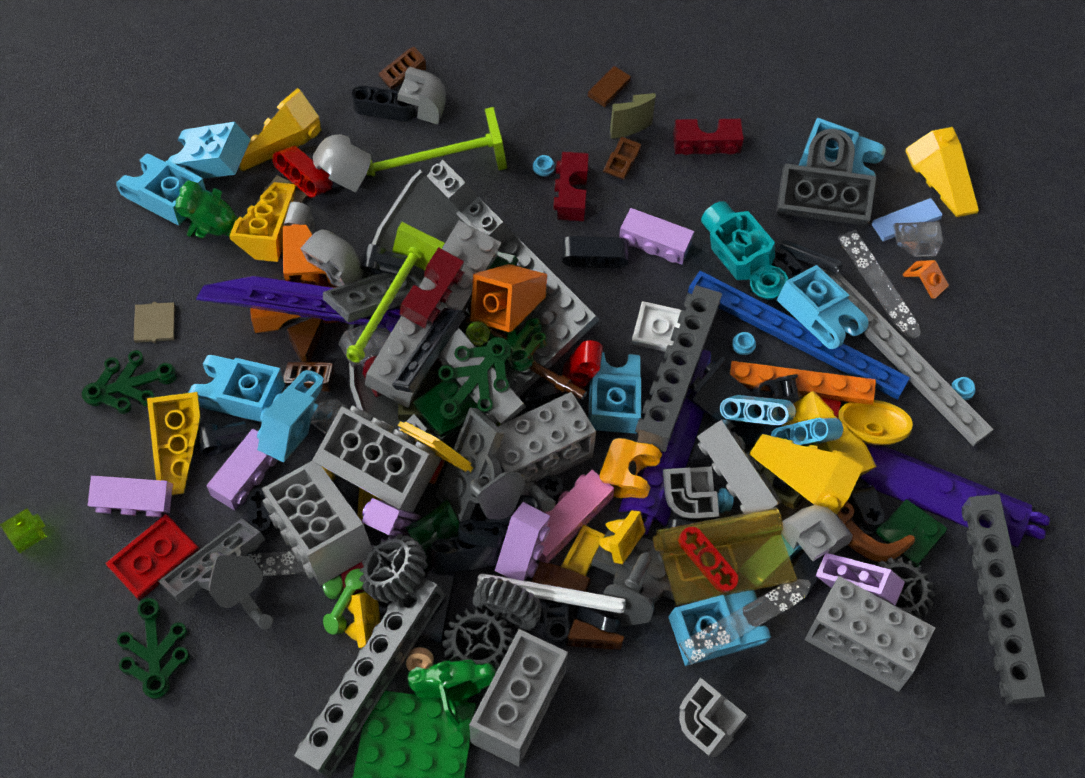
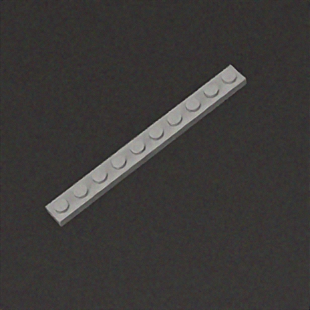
M822 269L849 294L848 299L868 318V328L863 334L902 374L910 377L909 381L973 447L992 433L993 428L840 273L835 274Z

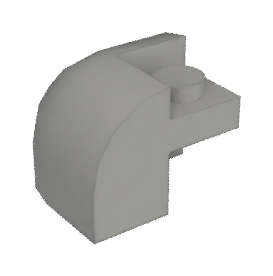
M409 67L398 93V100L418 106V119L438 124L445 109V86L440 78L432 73Z
M341 134L325 138L312 156L317 169H324L330 174V180L355 193L361 185L371 162V154L351 145L350 138Z
M321 229L315 232L300 248L307 262L325 271L331 284L336 287L358 281L362 278L361 261L355 249L345 239L328 230Z
M712 466L663 470L666 501L674 513L685 518L719 517L717 491H714Z
M818 505L801 509L781 522L778 528L779 532L793 549L800 545L812 561L826 553H836L848 545L853 537V534L833 511Z
M702 678L698 680L687 694L679 708L681 730L688 739L710 757L719 755L733 741L732 737L748 718V715Z

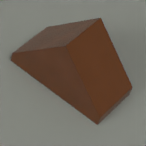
M311 318L287 328L290 342L301 362H311L325 330L323 319Z

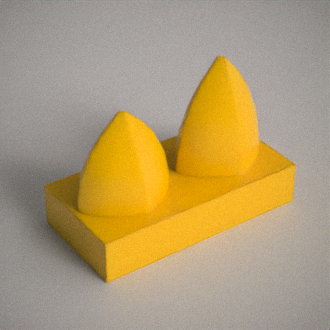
M631 510L626 519H618L606 523L607 528L615 534L600 539L599 544L604 550L612 554L614 563L623 564L645 533L641 512Z
M365 591L352 595L346 607L354 615L355 622L347 627L345 633L358 642V648L366 645L372 636L373 629L381 622L378 600L373 599Z

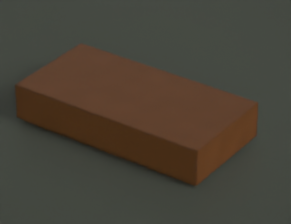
M613 66L588 91V97L606 107L631 81V76Z

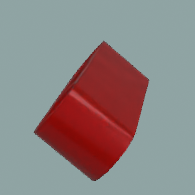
M291 146L273 154V163L277 170L307 196L315 197L332 189L333 182L329 179L330 175L322 168L320 170L317 169L313 160L298 147Z
M592 340L582 342L564 363L562 375L571 379V383L583 389L600 370L602 344Z

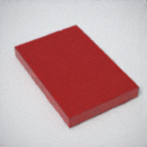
M165 514L105 564L140 601L160 584L159 580L199 551V548Z

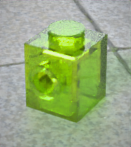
M28 508L0 524L18 553L23 552L46 537L41 529L46 525L38 513L32 515Z

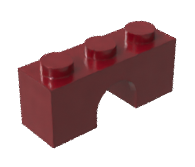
M675 119L673 131L675 154L710 155L741 153L743 144L741 119H719L717 131L713 133L701 131L698 127L697 119Z
M562 152L561 161L557 160L556 174H560V179L555 178V192H559V197H554L553 210L557 211V220L584 221L586 190L575 189L572 186L577 184L586 185L589 153Z
M438 247L426 265L424 277L431 280L436 287L431 290H423L413 285L401 303L399 314L424 329L429 322L434 323L441 311L438 309L442 302L444 304L448 302L453 293L450 289L454 283L458 285L465 274L462 271L464 261Z

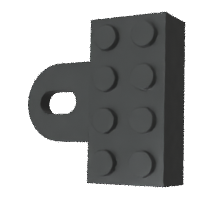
M838 129L823 130L810 143L806 166L784 165L776 213L866 226L871 218L876 176L852 173L855 148L851 138L845 132ZM829 140H835L838 143L837 160L834 162H829L825 159L826 142Z

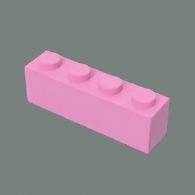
M591 470L587 475L582 474L575 482V487L570 492L565 491L559 497L555 507L551 511L546 512L550 516L547 525L550 531L545 541L541 543L544 546V550L538 559L539 561L549 563L580 532L583 524L587 525L613 499L614 487L603 483L595 471Z

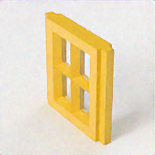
M400 421L398 424L401 427L400 431L414 438L415 442L419 441L430 447L436 453V456L465 472L467 470L472 471L473 467L470 466L472 463L440 439L407 422L403 423Z

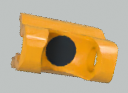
M615 439L610 445L599 478L603 483L611 484L614 487L613 497L646 498L651 487L645 479L637 476V474L647 466L658 465L662 453L652 444L638 443L628 439Z

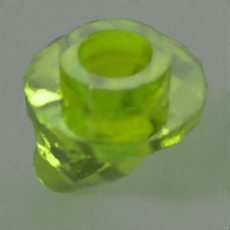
M475 321L468 325L465 334L473 345L481 347L489 339L490 332L486 324Z

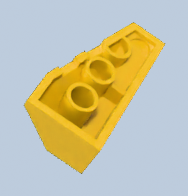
M297 88L277 106L279 111L272 120L267 118L259 135L255 134L250 138L251 140L239 165L240 170L245 171L272 159L273 154L277 151L291 146H301L319 134L321 131L319 116L301 90Z
M953 127L933 130L906 148L905 151L912 168L926 178V183L930 188H935L941 195L940 199L956 217L978 213L979 209L962 147Z
M274 182L260 196V201L255 206L251 205L247 209L248 213L243 218L239 217L235 221L230 233V240L255 260L278 262L283 249V226L289 204L294 200L296 185Z
M814 391L794 403L799 422L815 418H837L833 414V410ZM842 423L843 433L839 439L814 446H818L817 449L828 452H833V450L840 451L862 462L864 467L859 475L860 477L877 466L866 444L861 439H857L849 431L850 428L845 423Z
M198 392L147 398L156 480L173 483L172 495L184 494L201 417Z
M762 434L749 455L811 503L827 507L837 515L849 499L864 464L840 451L833 450V452L817 449L818 446L809 445V447L794 444L791 440Z

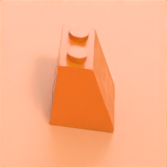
M299 224L283 226V274L285 281L335 287L331 284L325 271L307 262L300 249L312 236L308 226Z
M511 264L473 274L470 321L506 332L513 331L546 297L547 274Z

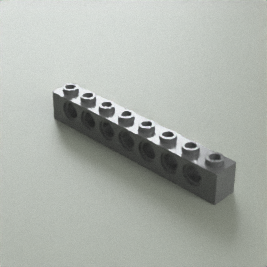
M695 285L693 293L687 294L684 306L687 307L686 311L681 310L677 321L680 326L679 328H674L671 336V341H674L673 345L667 346L664 358L667 359L666 363L661 362L657 372V376L660 377L659 381H654L650 390V395H653L651 400H646L642 412L646 415L644 419L639 418L635 432L639 433L638 443L652 444L660 451L666 453L719 309L722 293Z
M1000 494L969 497L964 506H962V517L964 521H967L969 528L967 530V540L969 545L973 547L972 564L974 569L978 570L979 579L977 587L979 594L983 595L984 598L983 615L985 620L989 621L990 630L988 631V638L990 644L994 645L996 654L994 656V666L996 671L1000 672V694L1005 698L1006 705L1038 702L1045 697ZM979 520H985L989 524V528L981 526ZM984 544L992 545L995 552L987 551ZM990 568L998 570L1000 577H994L990 573ZM995 593L1002 594L1005 597L1006 602L1002 603L998 601L995 597ZM1001 618L1008 619L1011 623V628L1004 627L1001 623ZM1006 644L1014 645L1017 654L1010 653L1007 650ZM1012 669H1017L1021 672L1022 680H1017L1013 676Z
M420 577V584L413 587V592L406 593L405 599L399 597L396 603L391 602L389 604L386 614L373 629L372 636L366 645L360 649L352 667L345 672L341 684L329 697L328 704L322 713L314 720L310 732L299 743L297 752L294 755L297 759L323 776L331 777L446 596L436 583ZM402 624L399 629L395 630L398 625ZM388 646L387 649L381 653L382 649ZM371 669H373V671L371 672V674H369L368 676H366L367 673H368V671L371 670ZM358 692L357 696L352 699V696ZM343 715V718L337 722L338 718ZM328 738L327 743L322 746L323 741Z

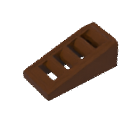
M413 46L379 73V77L390 89H393L404 82L405 73L408 69L406 65L425 71L426 60ZM390 74H393L396 78L393 79Z
M287 363L283 378L285 386H289L302 371L310 370L318 374H324L321 391L330 392L335 373L333 363ZM292 370H297L295 378H291ZM312 381L304 382V386L309 389L314 384Z
M574 620L567 645L621 650L624 637L616 633L603 631L588 623Z

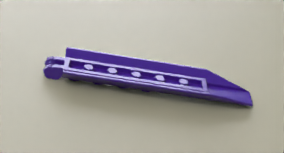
M250 276L204 285L196 297V300L348 323L323 300V292L333 289L332 287ZM388 309L377 328L386 327L392 332L401 317L399 314L400 310ZM372 315L349 322L348 324L367 325Z
M703 350L691 384L697 377L703 379L706 375L703 371L711 362L710 351ZM690 388L666 453L661 451L662 457L658 465L647 466L637 474V476L645 479L651 487L646 498H623L619 508V512L631 510L641 512V516L647 518L646 522H644V534L648 535L652 521H655V519L666 527L671 508L668 506L665 497L663 470L686 468L704 411L688 399L692 392Z
M865 443L877 467L860 476V478L868 485H873L876 491L903 502L907 499L918 508L965 527H968L967 521L963 520L962 506H964L969 497L1000 494L1012 546L1018 547L1024 534L1040 540L1045 538L1046 533L1044 529L1027 524L1030 521L1041 526H1047L1050 523V517L1040 512H1032L1031 504L893 449ZM979 520L981 526L989 528V524L985 520Z

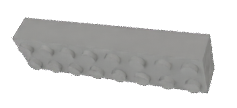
M460 220L442 249L464 261L462 271L465 274L458 285L454 283L450 289L453 293L446 304L442 302L438 309L441 311L443 308L462 310L464 313L472 300L473 274L490 269L498 255L501 242ZM424 277L419 286L423 290H431L436 287L426 277ZM401 316L368 370L365 385L409 408L431 368L414 393L396 390L392 386V382L433 323L429 322L424 329Z

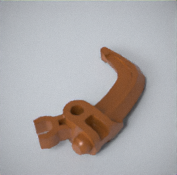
M848 501L837 513V516L853 534L848 546L868 559L878 562L887 561L891 557L895 559L915 542V538L912 535H908L890 544L877 542L865 534L852 521L854 508Z

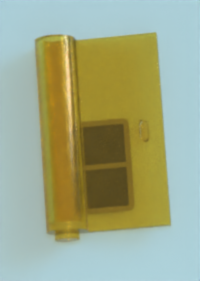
M774 507L657 530V536H653L654 547L656 551H660L676 605L701 601L720 595L726 596L796 582L797 577L781 535L783 526L778 508ZM687 527L700 529L738 575V584L734 589L726 593L716 590L683 551L678 539L684 529ZM686 534L688 537L686 543L688 545L693 543L698 548L694 551L695 555H697L700 550L705 548V545L702 544L698 547L695 543L697 537L694 534L692 536ZM711 553L702 554L701 561L705 566L711 567L715 564V558ZM720 564L711 574L714 575L718 572L722 577L719 582L722 585L728 584L730 586L728 580L731 577L729 575L723 576L719 572L723 568Z

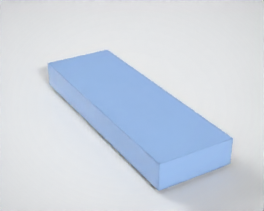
M932 198L877 218L873 220L872 226L881 240L886 241L938 221L942 218L943 214Z

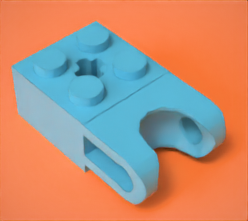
M817 117L799 165L806 166L810 143L819 132L826 129H838L845 132L854 144L855 154L852 173L876 176L874 171L864 166L863 162L879 163L884 158L886 152L884 145L859 136V132ZM829 140L826 142L825 159L829 162H834L837 160L838 143L835 140Z
M236 122L186 129L181 132L178 141L182 143L184 148L178 154L170 156L168 161L180 167L184 166V169L203 179L235 175L251 139Z
M145 154L139 160L144 174L139 177L122 176L116 182L117 188L125 198L179 226L186 219L175 209V201L179 196V189L186 181H194L203 190H206L203 178L168 160L164 162L150 154Z
M817 265L787 280L777 298V301L829 349H835L843 344L846 336L845 332L852 336H857L868 328L869 322L866 315L848 299L849 294Z
M602 352L600 370L589 382L588 419L595 430L636 434V426L639 418H641L640 355L629 354L627 364L616 368L606 362L605 353Z
M208 355L203 366L207 375L214 378L213 381L207 384H194L188 393L198 392L199 407L262 422L260 421V415L265 407L269 408L276 395L282 393L285 382L280 368L239 358L232 360Z
M310 370L301 372L282 394L278 393L269 408L265 407L260 415V421H262L261 428L257 434V439H259L258 451L284 463L308 435L310 424L314 421L318 412V404L314 402L322 390L324 379L320 374ZM312 381L314 384L309 389L304 386V382Z
M753 589L726 596L720 595L673 609L669 615V620L685 666L765 644L771 638L768 627H752L743 619L742 611L751 608L757 600ZM717 622V627L712 629L711 625ZM701 627L703 631L705 629L708 632V634L705 635V639L701 638L702 635H699V639L696 638L698 637L696 636L698 635V633L701 634ZM725 630V633L730 635L728 640L730 642L726 643V640H723L725 644L722 645V642L717 639V633L720 631L721 635H724L722 631ZM690 639V642L691 640L693 641L691 644H694L691 649L688 644H685V641ZM705 640L713 642V645H711L713 647L710 648L709 646V649H707V646L704 645ZM700 649L701 653L699 654L702 655V653H704L705 657L703 658L701 656V659H698V661L696 662L691 658V656L693 655L694 657H696V654H698L697 650Z

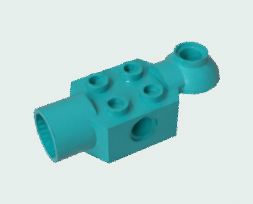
M725 201L711 205L702 215L701 222L710 232L712 251L736 280L749 279L750 286L756 295L767 300L777 298L785 282L788 280V276L781 268L771 266L775 259V242L749 211L735 213Z

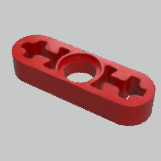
M696 527L684 529L678 539L683 551L716 590L726 593L734 589L738 584V575L700 529ZM686 534L689 536L694 534L697 537L695 543L698 547L702 544L705 545V548L700 550L697 555H695L694 551L698 548L693 543L689 545L686 543L688 538ZM703 553H711L714 556L715 564L713 566L707 567L702 563L701 556ZM720 564L723 568L719 572L723 576L729 575L731 577L729 580L730 586L728 584L722 585L719 582L722 577L718 572L714 575L711 574Z

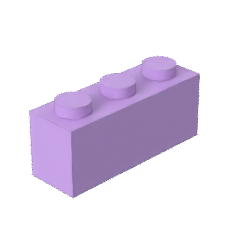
M630 208L620 228L619 238L626 239L629 247H636L648 254L657 255L669 262H676L682 265L692 245L694 231Z
M254 429L249 432L207 484L210 495L234 511L239 505L246 502L252 488L261 483L267 469L270 466H274L278 461L257 450L259 439H257L258 431Z
M91 476L88 506L96 508V513L111 514V510L115 509L121 510L122 515L136 516L137 511L146 512V516L161 517L162 513H170L173 483L161 480Z
M374 498L365 505L362 516H364L362 523L391 536H397L398 534L407 536L408 533L405 527L421 518L418 514L399 510L385 501Z
M524 502L511 516L495 568L496 572L507 578L525 581L527 577H533L538 568V564L535 562L544 550V546L541 543L545 541L550 531V528L547 527L550 519L548 514Z
M829 553L824 555L816 574L830 588L833 587L837 577L840 576L894 606L905 583L890 569Z

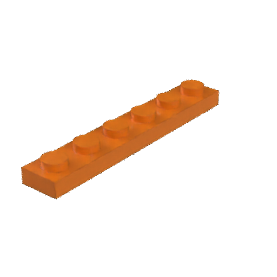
M738 361L731 362L730 375L748 389H754L758 383L798 374L796 380L799 394H802V396H806L814 391L819 397L869 405H873L876 379ZM767 386L761 388L763 391H770Z

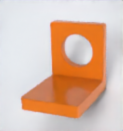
M936 260L916 261L903 273L904 277H920L931 299L938 297L949 286Z

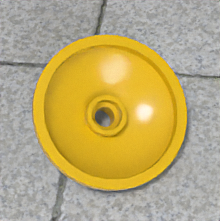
M874 400L873 405L849 402L841 407L838 414V419L850 428L849 431L857 439L872 445L898 443L910 435L913 426L911 417L904 410L879 400Z

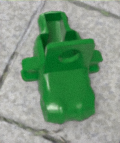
M186 181L181 186L179 196L175 201V209L181 216L191 220L187 236L190 237L197 228L195 235L200 238H204L207 233L215 236L226 235L230 237L238 217L234 214L230 205L220 199L222 191L214 188L211 193L208 190H203L194 181Z
M473 660L443 661L432 665L428 669L421 667L412 669L408 674V682L410 688L420 698H442L446 715L457 727L460 726L455 701H468V698L480 693L481 689L490 686L497 671L491 664H476Z

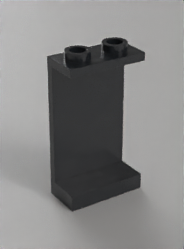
M721 357L717 363L712 360L703 371L706 373L704 378L697 377L689 387L692 392L688 399L716 422L728 420L720 412V405L723 400L734 395L753 396L750 390L721 367L726 360L724 357ZM731 402V409L735 413L738 412V406L736 403ZM755 404V413L761 415L762 410L760 406ZM781 407L778 410V415L781 418H785V410ZM731 420L735 426L731 431L741 436L746 444L745 446L752 450L762 434L771 436L772 431L779 426Z

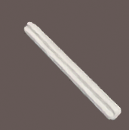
M479 574L477 585L479 586L480 581L484 578H501L504 581L509 580L513 584L526 588V591L533 593L534 597L611 612L622 613L626 605V600L623 598L489 574Z

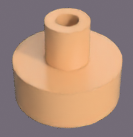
M422 647L412 649L407 657V669L411 671L416 667L430 668L434 662L433 654L428 649Z

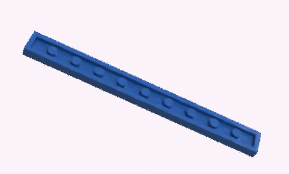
M702 271L698 272L688 288V292L691 294L695 285L722 293L720 309L850 376L876 379L875 388L897 400L910 377L845 344L835 349L827 348L798 320Z

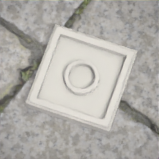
M642 301L631 344L665 352L668 345H673L674 341H671V336L674 328H679L680 326L677 321L681 310Z

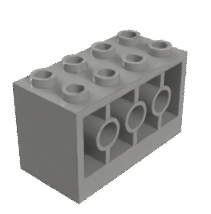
M572 392L498 426L504 432L495 456L500 462L502 473H520L526 482L534 483L548 475L556 476L593 458L596 430Z
M341 406L312 461L397 509L413 512L442 458L436 456V453L419 441L414 444L415 439L397 429L392 432L394 428L392 425L375 417L371 420L373 415L355 406H351L350 409Z
M310 461L262 488L266 497L262 502L269 514L273 513L269 515L271 522L276 529L282 530L280 534L285 543L293 547L291 550L297 561H302L305 564L303 569L309 579L315 578L320 586L367 559V553L373 551L362 521L319 464Z
M838 576L805 641L899 692L914 673L935 627Z
M519 629L469 725L471 744L519 767L566 673L568 652Z

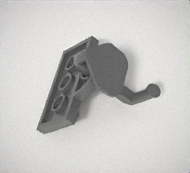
M469 408L453 449L471 462L470 466L473 469L471 472L468 470L465 472L448 462L435 496L442 503L446 500L450 503L460 522L470 519L476 503L480 504L488 519H505L515 510L520 495L532 496L540 503L543 511H551L555 507V501L549 498L535 483L526 482L520 473H502L500 462L495 455L501 444L504 432L477 408Z
M242 518L159 580L162 587L179 604L191 600L197 591L203 588L208 590L216 603L223 608L233 607L240 602L249 617L261 629L267 630L273 624L272 617L264 614L249 595L259 587L263 576L255 561L251 557L245 556L247 553L255 551L265 538L260 531Z
M608 529L605 537L612 536L615 533ZM641 537L625 562L619 564L614 563L610 552L599 546L591 565L615 575L613 584L606 587L603 595L626 600L624 612L609 611L621 619L619 625L629 626L648 623L654 612L653 603L657 602L661 596L687 605L697 581L681 582L674 561V555L680 554L679 552Z

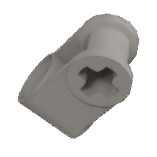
M291 202L284 226L292 224L307 225L313 235L315 219L312 217L310 208L300 202Z

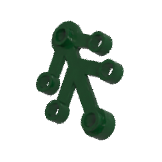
M538 318L529 319L518 336L515 329L511 332L505 331L507 336L505 340L509 343L512 353L505 362L509 363L510 368L515 371H525L531 367L534 362L532 356L534 352L545 347L548 343L545 333L540 332L542 327ZM491 333L481 335L479 338L481 347L487 346L491 339L500 337L493 336ZM534 334L531 338L532 341L528 344V346L525 349L521 348L522 345L526 342V340L530 337V335ZM494 348L493 352L495 354L501 353L497 348Z
M493 338L485 347L467 348L459 346L456 348L454 354L458 361L466 362L469 358L485 357L480 365L457 368L445 365L439 369V377L445 382H449L454 378L469 377L452 399L442 402L440 412L444 418L455 420L460 416V405L477 384L479 385L480 399L477 402L478 408L484 413H488L493 409L494 405L490 399L488 371L493 364H495L496 379L493 383L495 390L499 393L508 391L509 382L506 379L505 360L511 354V347L503 338ZM501 346L502 352L495 354L493 352L494 348ZM461 350L467 351V355L464 358H459L458 353ZM446 369L451 371V375L448 378L442 376L443 371ZM505 381V388L498 389V382ZM485 400L490 402V406L487 409L481 408V403ZM447 405H454V411L447 413Z
M134 350L129 353V362L115 383L108 384L112 375L119 372L121 368L120 363L114 357L106 359L104 362L105 370L97 382L90 383L84 387L82 398L88 405L99 406L103 403L117 409L120 414H127L132 408L129 399L125 397L116 399L110 396V394L119 392L148 407V403L144 401V398L147 396L155 397L153 392L150 390L142 392L133 387L157 380L162 384L168 385L176 380L177 373L172 364L162 363L155 371L132 377L136 369L144 363L142 353ZM134 357H140L138 360L133 361ZM111 364H116L113 368H109ZM98 391L95 395H90L91 393ZM121 404H127L126 407L119 408Z
M146 598L138 604L137 611L140 617L145 620L147 648L134 640L129 632L119 634L117 643L121 649L130 650L146 661L149 665V673L138 667L131 657L122 658L119 662V669L123 674L132 675L143 683V692L147 697L159 699L167 694L170 688L169 678L179 665L186 664L190 659L187 649L178 647L172 653L173 658L160 670V661L177 640H183L187 636V629L183 623H174L170 628L169 634L158 646L156 618L160 615L161 610L156 600ZM148 609H154V613L146 615ZM176 629H183V632L181 634H174ZM124 638H130L129 643L122 644ZM179 653H185L183 659H177ZM126 663H132L131 668L123 669ZM155 683H161V687L159 689H152V686Z

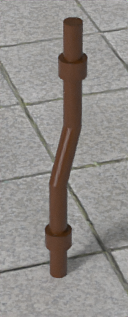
M471 314L467 317L466 323L478 329L480 334L491 333L493 336L507 339L506 334L496 328L470 321ZM535 360L532 366L529 367L534 373L555 384V388L563 393L566 391L568 393L572 392L580 400H583L587 392L571 383V379L564 375L559 376L538 364Z

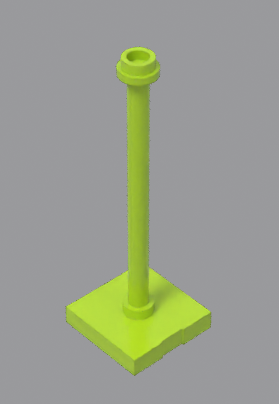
M494 107L485 109L489 134H485L486 137L373 163L371 159L367 176L372 175L373 177L376 176L375 172L483 146L493 147L499 170L507 169Z
M401 222L397 229L392 252L408 257L355 345L348 347L346 356L349 360L358 363L364 359V348L412 267L416 266L425 271L426 265L438 247L443 248L444 242Z

